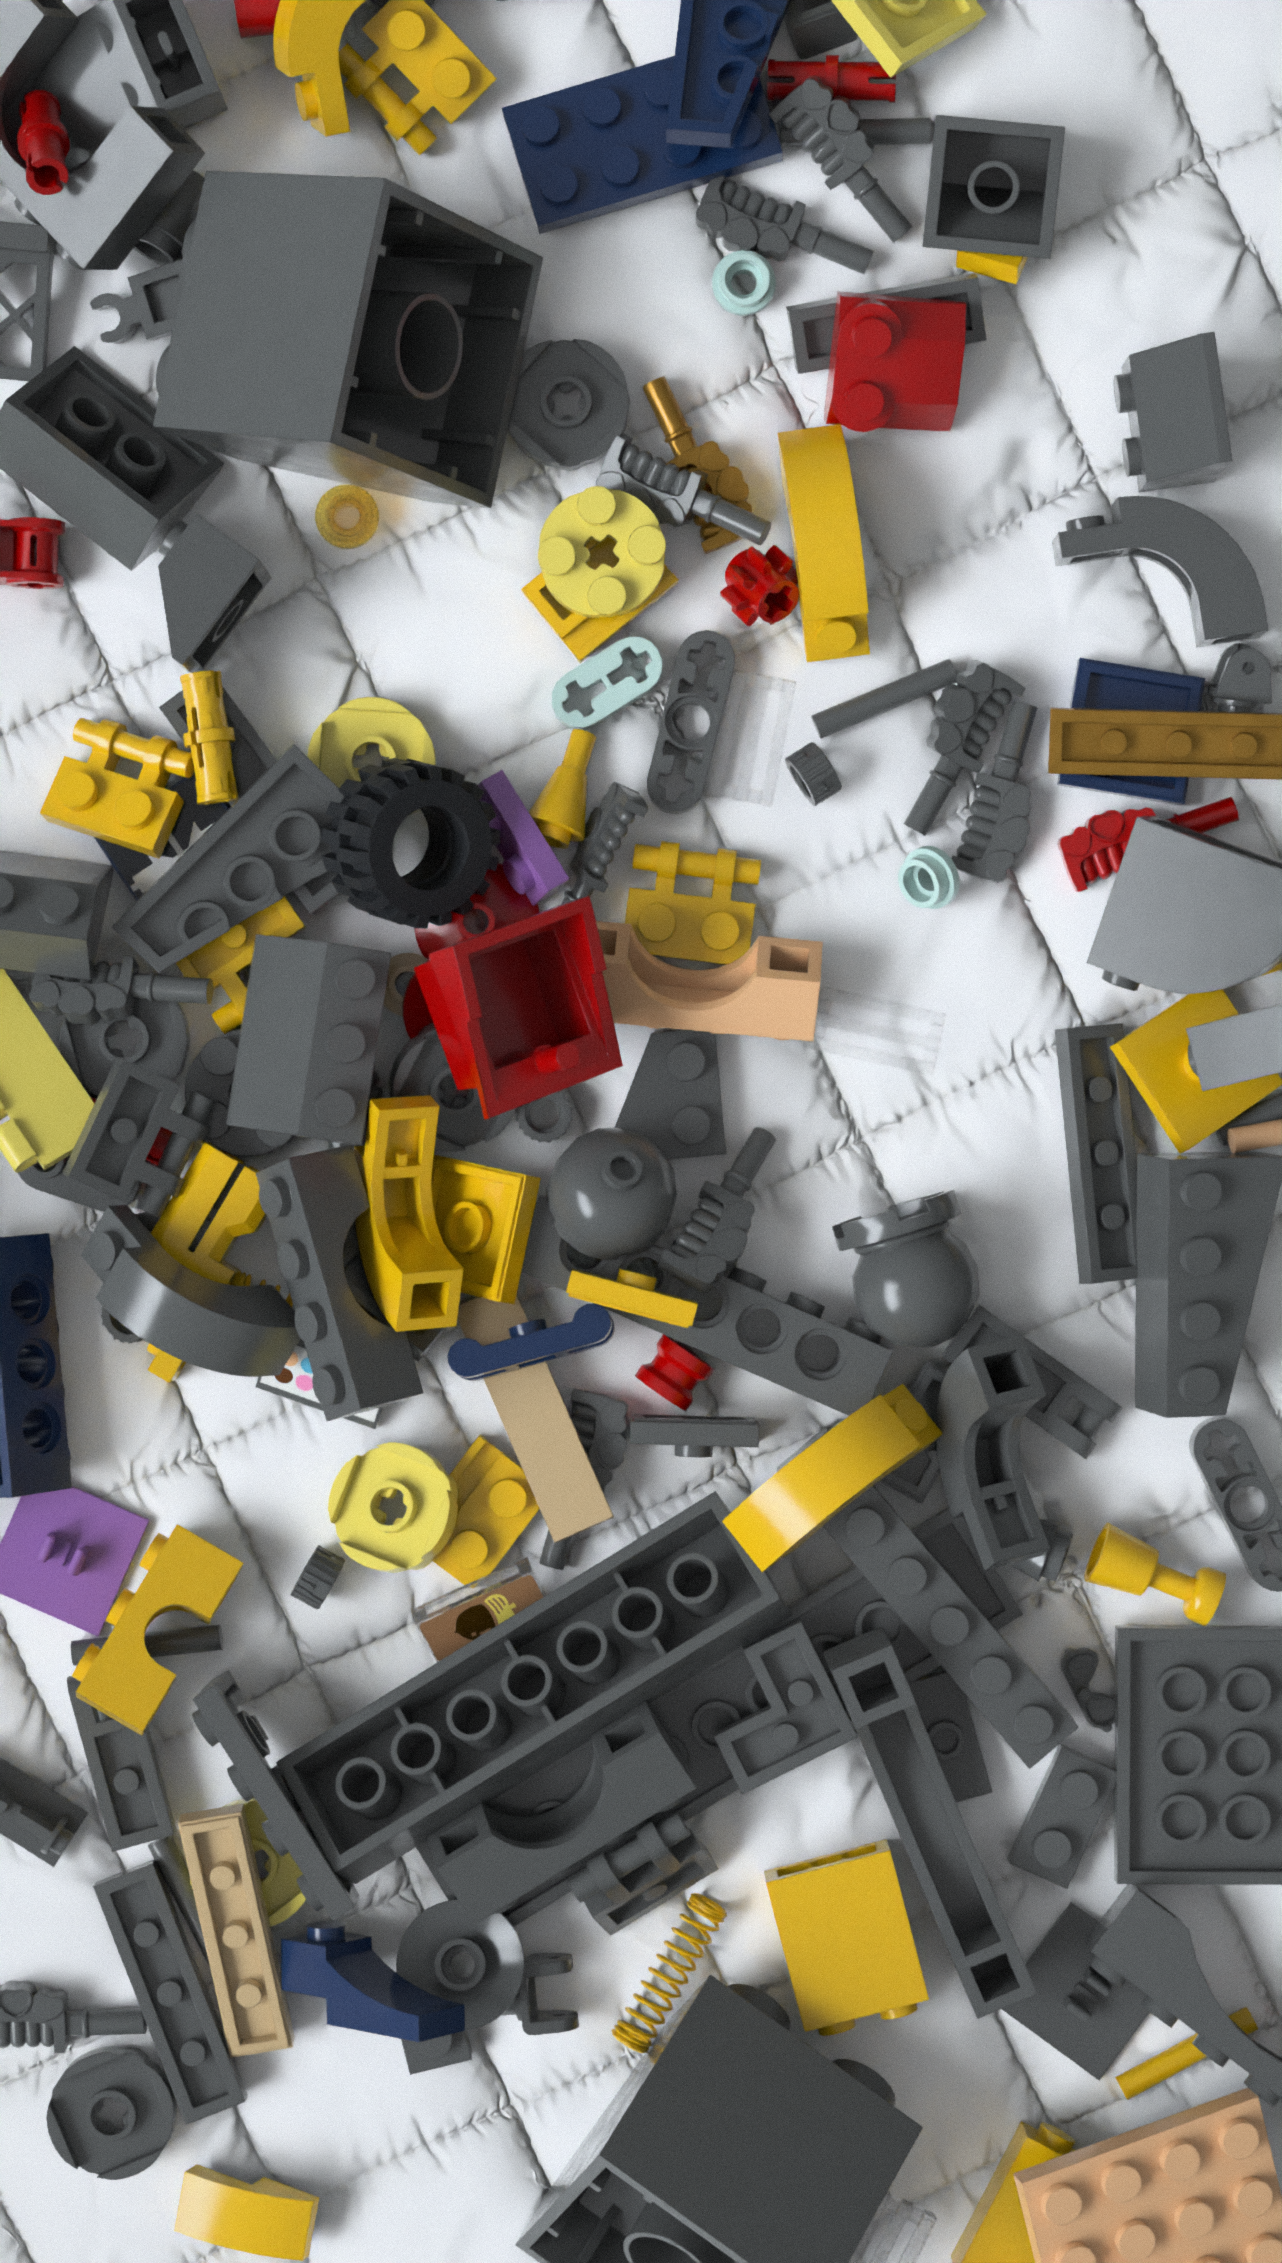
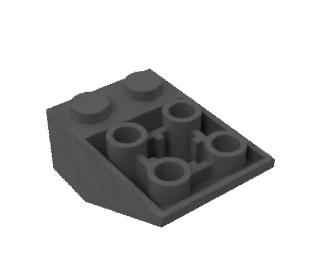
M183 0L101 1L77 16L79 18L78 22L45 65L33 88V91L45 90L51 92L60 103V121L69 134L70 150L65 158L68 174L75 172L88 162L129 106L164 108L183 129L228 110Z

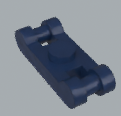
M594 1303L586 1304L575 1312L572 1322L548 1328L546 1319L525 1322L508 1329L511 1339L485 1346L470 1338L460 1339L449 1349L447 1355L448 1364L451 1370L461 1378L468 1381H479L602 1347L613 1338L615 1323L608 1311L601 1305Z

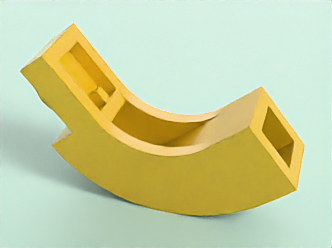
M280 0L273 34L275 67L288 77L302 75L303 81L295 83L296 101L302 120H310L311 126L325 137L350 132L339 67V45L349 18L366 0Z
M841 424L778 432L782 488L793 541L806 661L809 663L869 655L867 613H869L864 560L851 469Z
M431 1095L370 1099L365 1146H354V1153L370 1205L355 1220L361 1259L375 1301L396 1332L457 1326L464 1269L444 1244L434 1213L432 1166L440 1106Z
M902 1383L883 1397L881 1394L820 1437L755 1490L722 1522L761 1572H764L799 1548L858 1496L893 1470L929 1447L943 1433L928 1416L923 1406L917 1402Z

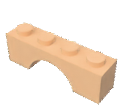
M596 921L607 970L602 972L614 1023L646 1026L654 1029L671 1028L704 1031L713 1034H737L769 1037L777 1040L791 1039L814 1042L821 983L823 942L758 936L751 948L734 962L714 969L690 970L672 966L654 957L642 946L631 924Z

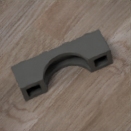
M347 1145L290 1157L257 1172L256 1177L260 1187V1204L270 1222L277 1247V1264L281 1274L286 1278L295 1310V1327L298 1335L304 1341L313 1373V1390L316 1398L322 1404L326 1422L389 1406L423 1394L406 1331L396 1332L392 1327L386 1326L368 1315L355 1300L346 1281L343 1267L345 1239L356 1218L370 1207L353 1146Z
M646 1701L591 1734L593 1756L589 1774L576 1794L561 1806L543 1814L521 1817L497 1812L480 1803L426 1836L437 1871L475 1924L492 1914L508 1910L517 1902L519 1897L547 1880H554L563 1876L579 1860L602 1846H609L618 1842L631 1828L657 1812H664L675 1807L686 1794L697 1788L682 1755Z

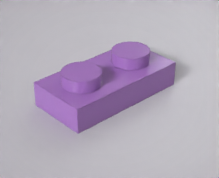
M500 770L478 784V787L484 792L479 801L492 804L496 817L489 821V826L500 830L501 844H495L504 859L502 866L508 882L519 894L526 893L531 904L534 906L553 895L570 878L503 770Z

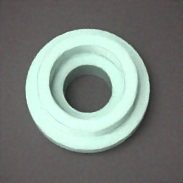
M740 250L728 254L718 263L712 277V290L719 305L726 311L739 316H749L763 310L773 298L776 287V278L772 266L763 256L753 251ZM740 274H747L754 279L756 288L750 294L741 295L732 288V280Z
M922 846L910 852L898 874V882L902 894L912 905L919 908H942L950 904L956 898L959 891V874L954 862L943 850L935 846Z

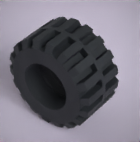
M397 758L383 759L381 767L368 764L359 769L358 773L361 781L347 779L338 789L344 795L341 803L330 802L326 815L334 817L331 829L322 828L321 842L330 844L331 848L330 853L322 856L325 869L338 873L331 881L337 892L349 896L347 902L356 909L413 928H428V923L438 926L451 923V911L465 915L474 907L470 897L473 894L484 896L490 886L484 880L488 869L496 871L499 857L492 856L491 851L492 845L501 844L500 830L489 826V821L494 819L496 814L492 804L479 801L484 792L476 783L465 781V775L455 770L411 759L406 761ZM420 809L428 824V846L420 863L406 875L400 876L393 861V840L403 820L412 812Z

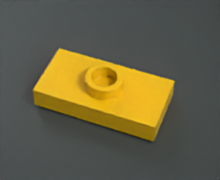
M573 1268L566 1289V1293H569L568 1296L684 1328L693 1325L698 1306L697 1301L654 1290L657 1281L655 1277L619 1268L616 1280Z

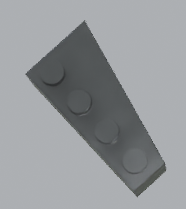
M1231 1151L1137 1154L1136 1232L1138 1278H1136L1135 1408L1165 1418L1226 1415L1281 1187V1155L1258 1151H1245L1234 1154Z

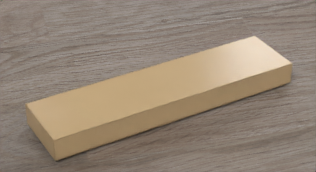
M516 1295L515 1304L477 1297L459 1305L461 1309L457 1318L465 1338L476 1340L482 1346L511 1339L509 1328L529 1322L518 1295ZM547 1362L484 1379L554 1543L563 1541L614 1518Z
M244 1803L180 1814L178 1820L179 1831L230 2058L293 2048L295 2035L286 1994L281 1986L279 1962Z

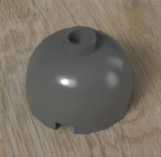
M622 1127L598 1128L577 1137L556 1160L546 1189L547 1204L549 1202L550 1211L555 1219L553 1225L559 1236L578 1252L601 1260H617L619 1255H630L637 1251L640 1254L649 1250L666 1231L677 1199L675 1172L664 1151L645 1135Z

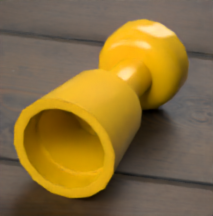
M1107 1522L1100 1531L1090 1553L1084 1580L1137 1596H1141L1149 1586L1184 1600V1615L1193 1622L1206 1626L1212 1619L1221 1600L1226 1583V1573L1211 1567H1202L1192 1577L1158 1563L1159 1551L1156 1548Z

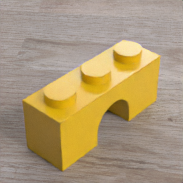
M178 1524L169 1538L158 1532L139 1564L148 1573L136 1593L126 1587L124 1588L105 1620L115 1626L102 1649L93 1643L90 1644L71 1676L81 1682L76 1690V1697L143 1736L176 1681L177 1676L155 1662L149 1655L144 1641L148 1626L158 1616L171 1611L188 1613L209 1625L240 1574L244 1563Z

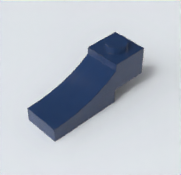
M319 1921L307 1924V1933L281 1939L282 1990L326 1998L327 2025L414 2042H423L465 2031V2005L432 1995L398 1975L372 1950V1936L345 1932V1923Z

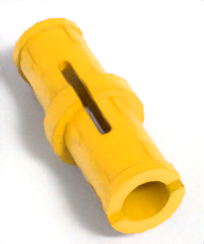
M219 670L199 671L180 676L188 732L183 734L185 748H191L198 805L230 802L239 798L233 772L230 743L236 741L233 727H228L223 701L222 675Z

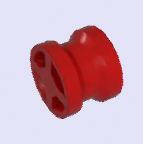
M663 1334L656 1344L657 1355L651 1363L642 1364L635 1377L672 1404L687 1411L693 1402L692 1391L700 1381L708 1380L715 1371V1368L673 1338Z

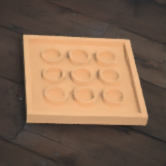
M1249 2088L1239 2090L1013 2173L1035 2263H1282V2195L1259 2097Z

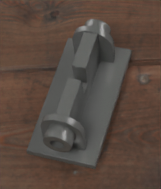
M0 1757V1834L52 1867H55L89 1812Z

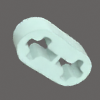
M627 637L617 641L572 669L556 682L552 691V708L556 718L564 726L571 729L587 730L597 726L650 693L658 685L662 676V658L659 650L651 641L642 637ZM630 650L636 658L646 654L651 659V662L645 667L647 679L641 683H638L635 678L629 676L612 685L608 678L623 667L621 655L624 652ZM600 682L604 685L606 690L591 701L592 710L594 711L591 715L583 717L582 713L578 710L567 713L563 709V705L569 701L567 689L570 686L577 684L582 691H586Z

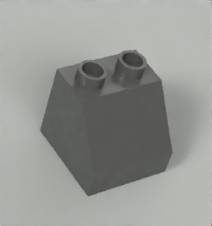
M206 171L197 216L188 227L183 241L182 257L185 274L171 341L162 353L157 366L156 387L159 398L153 427L237 460L433 503L491 508L543 257L387 178Z
M709 1975L662 2028L653 2041L652 2046L649 2047L648 2053L643 2055L557 2177L515 2245L539 2263H848L923 2127L894 2106L896 2101L894 2091L888 2082L876 2071L862 2063L849 2059L830 2061L789 2031L791 2026L790 2019L786 2011L770 1995L745 1984L726 1986L712 1975Z

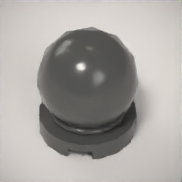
M954 1189L889 1206L890 1211L863 1219L861 1216L831 1226L838 1250L844 1251L854 1248V1252L860 1255L852 1275L854 1302L870 1330L894 1345L933 1347L954 1337L968 1321L980 1296L978 1266L966 1243L946 1230L949 1227L947 1220L962 1214Z

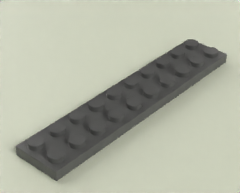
M947 1507L911 1529L997 1630L1023 1615L996 1569L984 1571L968 1524L963 1516L953 1519L950 1509ZM855 1564L787 1605L793 1614L792 1616L745 1644L747 1645L800 1619L849 1719L850 1716L823 1651L882 1627L894 1649L908 1685L940 1666L938 1661ZM743 1646L648 1704L682 1755L697 1788L686 1794L675 1807L664 1812H657L631 1828L618 1842L609 1846H602L579 1860L563 1876L554 1880H547L519 1897L511 1908L501 1913L513 1927L570 1893L572 1890L567 1881L588 1868L586 1861L602 1851L608 1856L638 1837L636 1830L651 1821L657 1826L676 1813H679L685 1822L739 1789L713 1733L770 1705L743 1651ZM587 1741L485 1805L497 1812L521 1817L543 1814L561 1806L576 1794L589 1774L593 1756L592 1741ZM428 1841L417 1846L416 1849L447 1899H457L437 1871Z

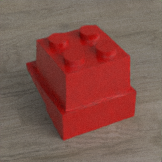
M589 896L558 905L429 953L430 961L414 967L457 1089L477 1088L484 1120L623 1066L602 972L607 970L594 909Z

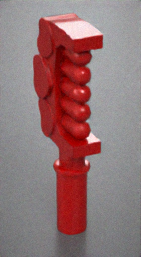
M1228 797L1180 815L1174 813L1173 817L1165 820L1205 833L1239 821V814L1233 798ZM1148 807L1140 810L1127 809L1122 813L1116 810H1108L1100 815L1091 816L1086 820L1085 827H1076L1072 829L1069 835L1058 839V849L1075 892L1088 889L1086 883H1095L1098 876L1102 879H1107L1111 876L1112 871L1116 874L1118 873L1136 818L1150 815L1156 816L1153 809Z

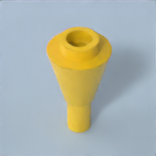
M572 730L561 766L556 768L529 810V814L548 845L554 848L567 849L570 841L581 842L585 839L587 775L585 773L597 738L594 734L585 730Z

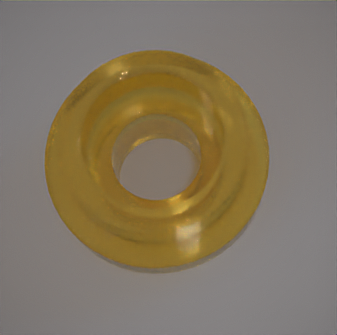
M344 484L331 488L320 498L315 511V521L319 533L329 544L340 549H355L369 542L375 535L379 525V510L375 500L366 490L355 485ZM345 507L355 508L360 514L357 525L350 529L341 528L336 524L337 513Z

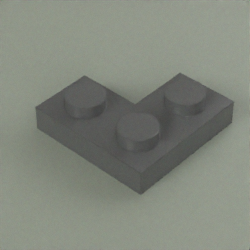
M800 1619L742 1647L770 1705L713 1733L742 1795L858 1738Z

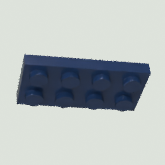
M674 56L503 107V118L539 234L705 185L710 180L725 176V178L783 161V151L773 119L769 116L770 110L760 78L731 148L666 143V123Z

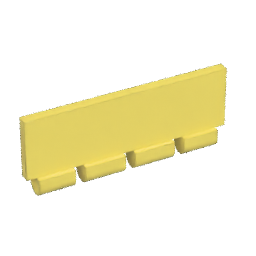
M0 968V1120L7 1116L10 1119L0 1125V1150L16 1173L26 1170L39 1162L43 1170H46L71 1155L91 1113L94 1102L6 971Z

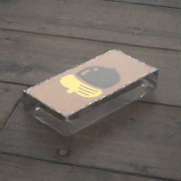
M528 1557L413 1608L411 1612L416 1627L437 1663L547 1594Z

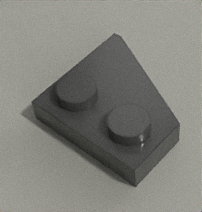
M693 1030L651 1033L614 1128L622 1127L645 1135L664 1151L668 1160L726 1154L716 1035L710 1032Z

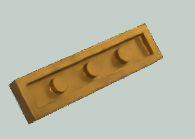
M1050 707L1048 774L1282 780V713Z

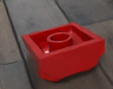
M837 291L823 417L825 423L832 425L841 424L856 432H869L878 428L951 431L958 406L965 349V302Z

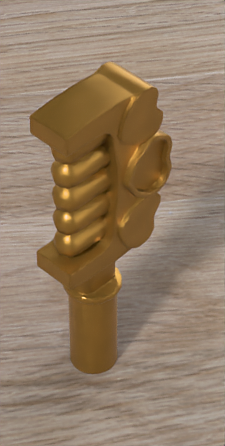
M662 376L645 384L642 389L666 437L665 443L669 444L675 456L666 465L669 463L677 465L679 472L688 470L692 473L693 471L700 470L707 473L705 491L715 496L721 495L724 500L752 513V506L747 502L749 488L743 480L742 472L737 467L729 466V458L720 451L718 443L709 441L703 445H697L691 433L693 428L688 426L666 377ZM696 514L693 516V522L696 526L701 527L699 533L700 537L705 540L701 542L705 554L720 550L743 538L712 522H705L704 518Z

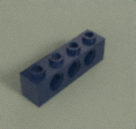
M49 1233L0 1237V1498H13L72 1488L70 1472L71 1455L68 1447L64 1405L65 1389L62 1382L59 1324L56 1314L53 1280L54 1263L51 1256Z

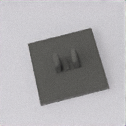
M1070 1902L1025 1963L1037 1994L1007 2006L1002 2010L1100 2081L1149 2014V2011L1141 2005L1147 1994L1128 1980L1121 1989L1090 1965L1096 1955L1089 1950L1084 1941L1098 1924V1921Z

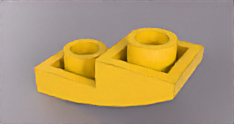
M196 2164L184 2172L174 2231L237 2251L303 2261L309 2257L320 2197L266 2177L261 2178L254 2184H249Z

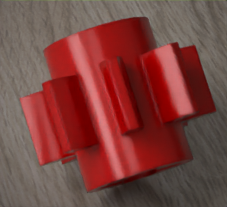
M777 545L770 547L765 555L760 550L751 546L749 549L738 553L728 564L725 571L727 587L720 591V595L732 606L731 611L749 627L755 623L758 616L770 625L781 621L794 610L799 599V589L796 586L798 584L797 572L792 566L793 560Z

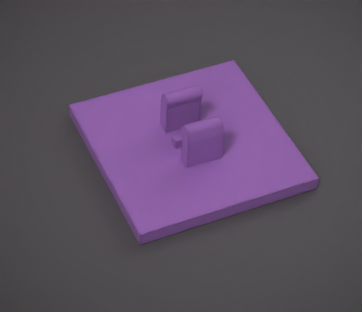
M73 1485L70 1489L21 1496L0 1543V1594L98 1637L150 1519Z

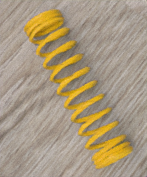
M691 1893L689 1901H686L687 1906L697 1914L710 1920L715 1928L696 1922L683 1913L679 1914V1917L699 1930L707 1938V1941L692 1937L676 1927H671L674 1933L691 1943L700 1954L688 1952L670 1941L664 1940V1944L683 1956L691 1964L692 1968L677 1964L660 1953L656 1954L659 1960L675 1969L684 1978V1981L671 1978L653 1967H648L652 1974L662 1978L677 1994L665 1992L645 1980H640L641 1985L659 1995L668 2004L669 2008L649 2002L637 1993L633 1994V1998L651 2008L660 2017L661 2021L645 2017L631 2007H625L626 2012L643 2021L653 2031V2034L644 2033L623 2020H617L618 2024L614 2025L615 2029H612V2035L618 2041L639 2053H648L649 2047L652 2046L649 2038H655L658 2035L653 2024H665V2018L660 2011L668 2012L673 2010V2005L668 1998H678L681 1996L680 1990L675 1984H688V1977L683 1971L691 1972L696 1970V1965L690 1957H704V1952L698 1944L708 1945L712 1943L711 1937L706 1931H719L718 1923H723L727 1916L724 1908L699 1893Z

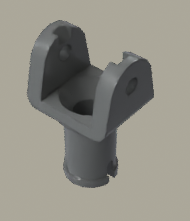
M1236 643L1227 647L1221 653L1208 688V693L1214 697L1213 702L1219 703L1218 712H1257V709L1264 708V704H1272L1270 663L1267 657L1253 646L1245 643Z
M530 1954L525 1960V1972L520 1991L512 2005L501 2016L516 2015L518 2021H522L523 2031L528 2035L560 2033L578 2028L579 2019L577 2011L538 2010L535 1977L558 1975L572 1971V1954Z

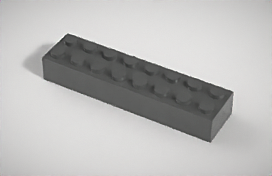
M715 1491L278 1760L276 1764L334 1872L354 1884L359 1883L427 1841L426 1836L480 1803L487 1804L591 1740V1734L645 1701L647 1704L651 1703L792 1616V1612L766 1570L761 1572L722 1522L731 1511L719 1494Z

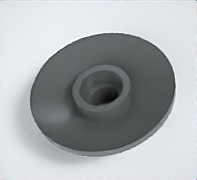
M458 1899L438 1903L418 1915L405 1931L399 1944L396 1959V1973L432 1995L465 2005V2030L483 2027L504 2014L516 1999L522 1986L525 1972V1957L522 1943L508 1919L501 1913L492 1914L475 1924ZM465 1952L472 1956L475 1966L471 1975L459 1978L453 1973L451 1963L457 1954Z

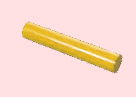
M1247 2007L1228 2016L1247 2035L1259 2029ZM1196 2033L1115 2077L1126 2099L1129 2100L1207 2058L1205 2054L1192 2044L1198 2034Z

